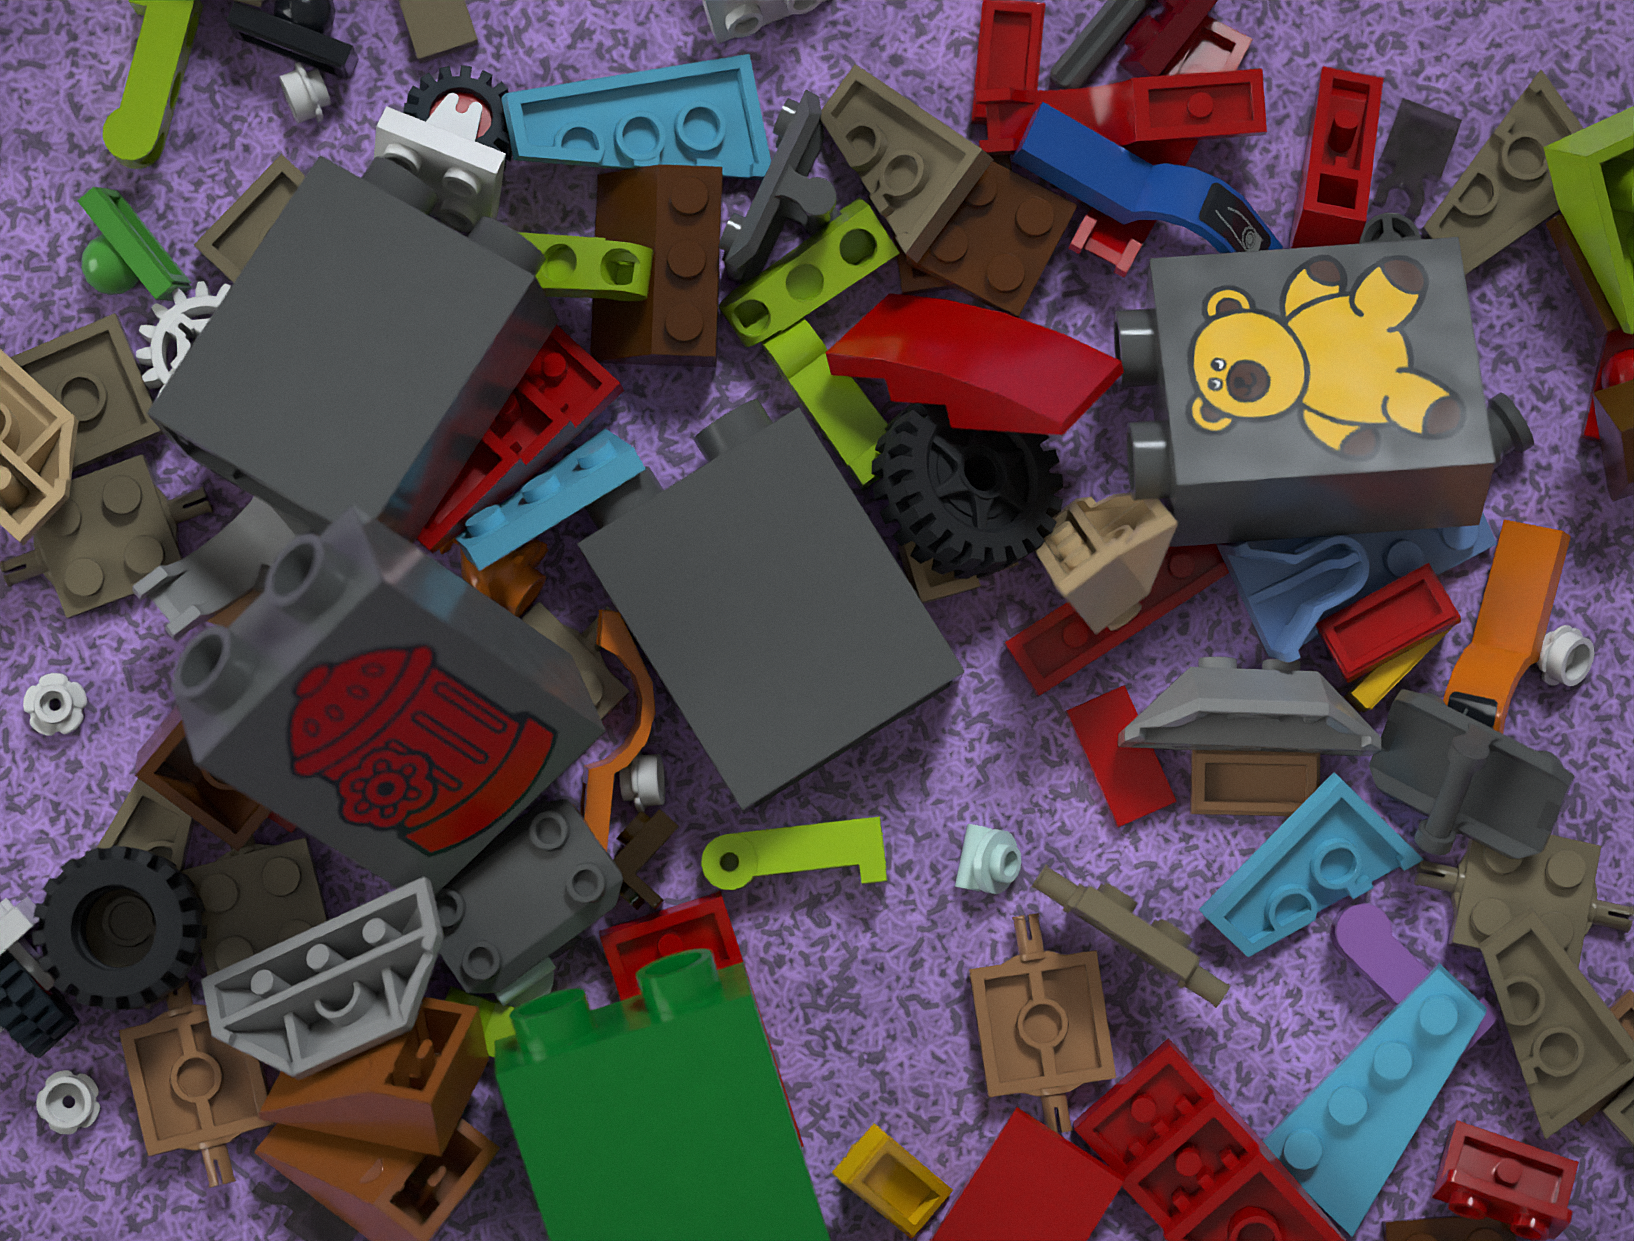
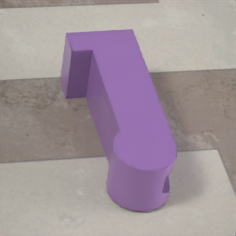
M1369 904L1348 906L1338 912L1332 921L1330 930L1332 944L1384 998L1396 1007L1430 972L1392 936L1391 922L1384 911ZM1484 997L1476 998L1487 1008L1486 1014L1460 1058L1502 1016Z

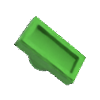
M93 187L78 200L81 207L103 233L89 242L82 253L81 264L86 281L98 292L107 295L123 294L135 287L140 279L155 300L174 301L172 292L175 289L179 288L185 293L192 288L190 280L118 190Z

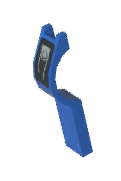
M1044 102L1033 113L1012 159L1016 164L1123 225L1136 220H1161L1179 225L1206 239L1219 253L1283 249L1282 244L1245 197L1222 179L1193 167L1167 163L1152 165Z

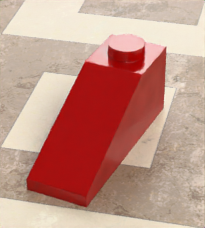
M1322 66L1295 204L1289 249L1359 244L1367 219L1384 78Z

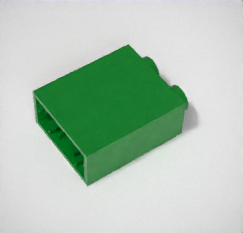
M687 950L663 957L641 968L636 973L641 991L640 995L591 1010L585 990L578 988L565 989L525 1002L509 1014L515 1034L494 1041L495 1075L550 1241H831L743 962L717 970L711 950Z

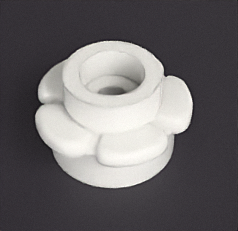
M300 62L295 63L294 71L279 76L282 90L292 114L298 124L314 117L317 122H321L323 120L321 108L331 104L325 83L318 69L306 72Z
M1568 625L1560 626L1555 631L1547 633L1544 638L1539 661L1536 662L1539 669L1543 671V681L1552 686L1559 683L1574 686L1580 683L1592 666L1594 646L1591 640L1583 637L1579 629Z
M50 673L42 676L39 679L38 685L28 688L23 701L24 711L30 714L31 717L30 725L37 732L47 736H52L56 732L69 734L76 730L84 719L82 714L83 708L87 705L86 693L82 686L77 682L68 681L67 676L60 673ZM53 699H59L61 702V707L57 711H52L49 707V703Z
M641 750L627 767L620 770L622 798L624 801H634L638 812H644L647 806L663 805L665 802V779L662 757L660 754L642 755Z
M69 1070L56 1072L48 1077L45 1082L46 1086L37 1095L36 1106L38 1114L49 1123V1127L53 1131L60 1134H73L79 1127H89L97 1119L100 1112V1104L96 1102L99 1089L94 1080L86 1074L73 1075ZM66 1096H72L75 1099V1105L72 1108L64 1106L63 1100Z

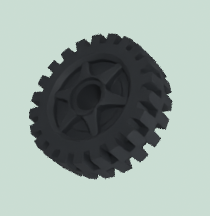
M923 403L910 404L885 427L886 433L878 439L875 451L881 455L872 461V475L883 477V479L872 486L875 500L888 499L889 505L879 513L885 525L897 520L901 528L892 535L900 546L913 541L916 545L910 556L920 564L933 558L931 570L944 575L954 570V578L968 579L974 575L977 578H982L1010 567L1025 558L1045 542L1043 538L1052 533L1057 523L1052 518L1061 512L1063 499L1054 496V494L1063 488L1062 474L1049 472V469L1060 461L1055 449L1043 451L1040 445L1050 438L1048 434L951 428L946 405Z

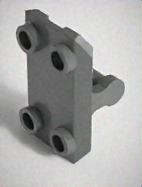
M805 90L800 103L790 98L784 103L773 129V133L778 135L776 148L778 149L747 215L743 217L734 213L724 229L719 242V249L724 250L722 261H724L729 280L744 284L763 271L786 220L803 226L806 233L812 236L839 216L838 210L835 207L837 202L836 191L832 183L821 177L807 178L825 139L823 122L820 119L822 112L819 96L808 90Z
M1401 689L1394 699L1387 716L1388 720L1381 736V751L1373 754L1369 768L1376 787L1384 795L1429 817L1420 822L1414 837L1415 843L1419 848L1433 855H1446L1451 851L1456 835L1462 834L1509 859H1520L1544 851L1575 778L1574 774L1564 768L1560 759L1553 753L1536 751L1446 706L1443 700L1435 694Z
M568 799L540 803L498 834L434 896L443 933L439 954L467 993H497L502 991L545 958L549 957L550 960H553L571 949L581 939L578 935L580 932L616 906L623 881L622 872L593 834L578 809Z

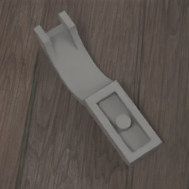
M253 497L242 512L211 540L177 562L167 566H158L132 586V591L140 601L146 597L153 601L170 621L166 625L165 630L174 640L226 610L250 593L267 578L274 560L288 543L300 535L307 533L315 534V532Z

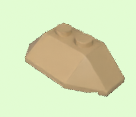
M0 349V525L24 546L69 499L79 420Z
M1131 492L1113 494L1098 502H1095L1092 497L1076 498L1052 518L1057 523L1052 533L1043 538L1045 542L1035 552L1058 589L1095 634L1106 626L1110 630H1115L1130 621L1140 611L1142 606L1139 601L1149 594L1178 523L1159 499L1133 501Z

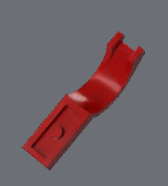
M1206 15L1170 60L1162 76L1237 70L1253 39ZM1199 140L1139 144L1125 147L1124 149L1152 165L1167 163L1186 166ZM1091 207L1068 249L1078 254L1081 253L1082 249L1114 264L1116 266L1114 273L1125 278L1157 220H1136L1123 225Z
M1262 68L1137 77L1118 83L1079 89L1022 90L1012 87L975 89L976 104L986 105L988 140H979V147L988 155H1014L1033 113L1042 102L1123 148L1139 144L1262 136L1267 133Z

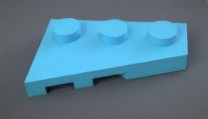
M604 428L543 474L530 480L521 490L500 505L487 507L473 515L465 523L467 529L456 536L455 539L466 558L480 571L646 468L634 447Z
M1333 772L1199 910L1247 957H1250L1315 921L1317 912L1348 895L1355 899L1373 889L1372 882L1398 867L1405 871L1424 859Z

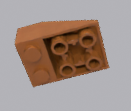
M423 996L411 1030L301 1080L281 1071L259 1111L260 1119L442 1156L489 1061L479 1007Z
M460 1117L442 1156L280 1123L274 1126L254 1153L370 1241H433L484 1176L499 1152L500 1147Z

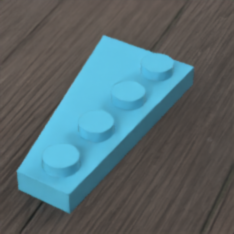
M750 54L509 92L501 97L513 159L518 161L625 170L658 164L723 167V178L763 181L771 164Z
M1440 963L1262 1140L1310 1197L1352 1237L1486 1014L1487 1008Z

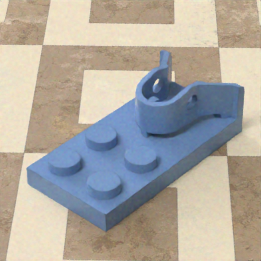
M1482 512L1480 524L1475 526L1248 542L1239 541L1216 545L1268 656L1280 661L1292 662L1301 658L1298 650L1302 645L1320 636L1315 624L1427 563H1430L1435 574L1439 575L1497 545V542Z

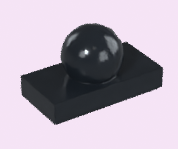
M275 0L273 15L234 1L226 20L236 39L347 80V78L351 79L359 59L353 45L326 36L332 28L336 11L333 0Z

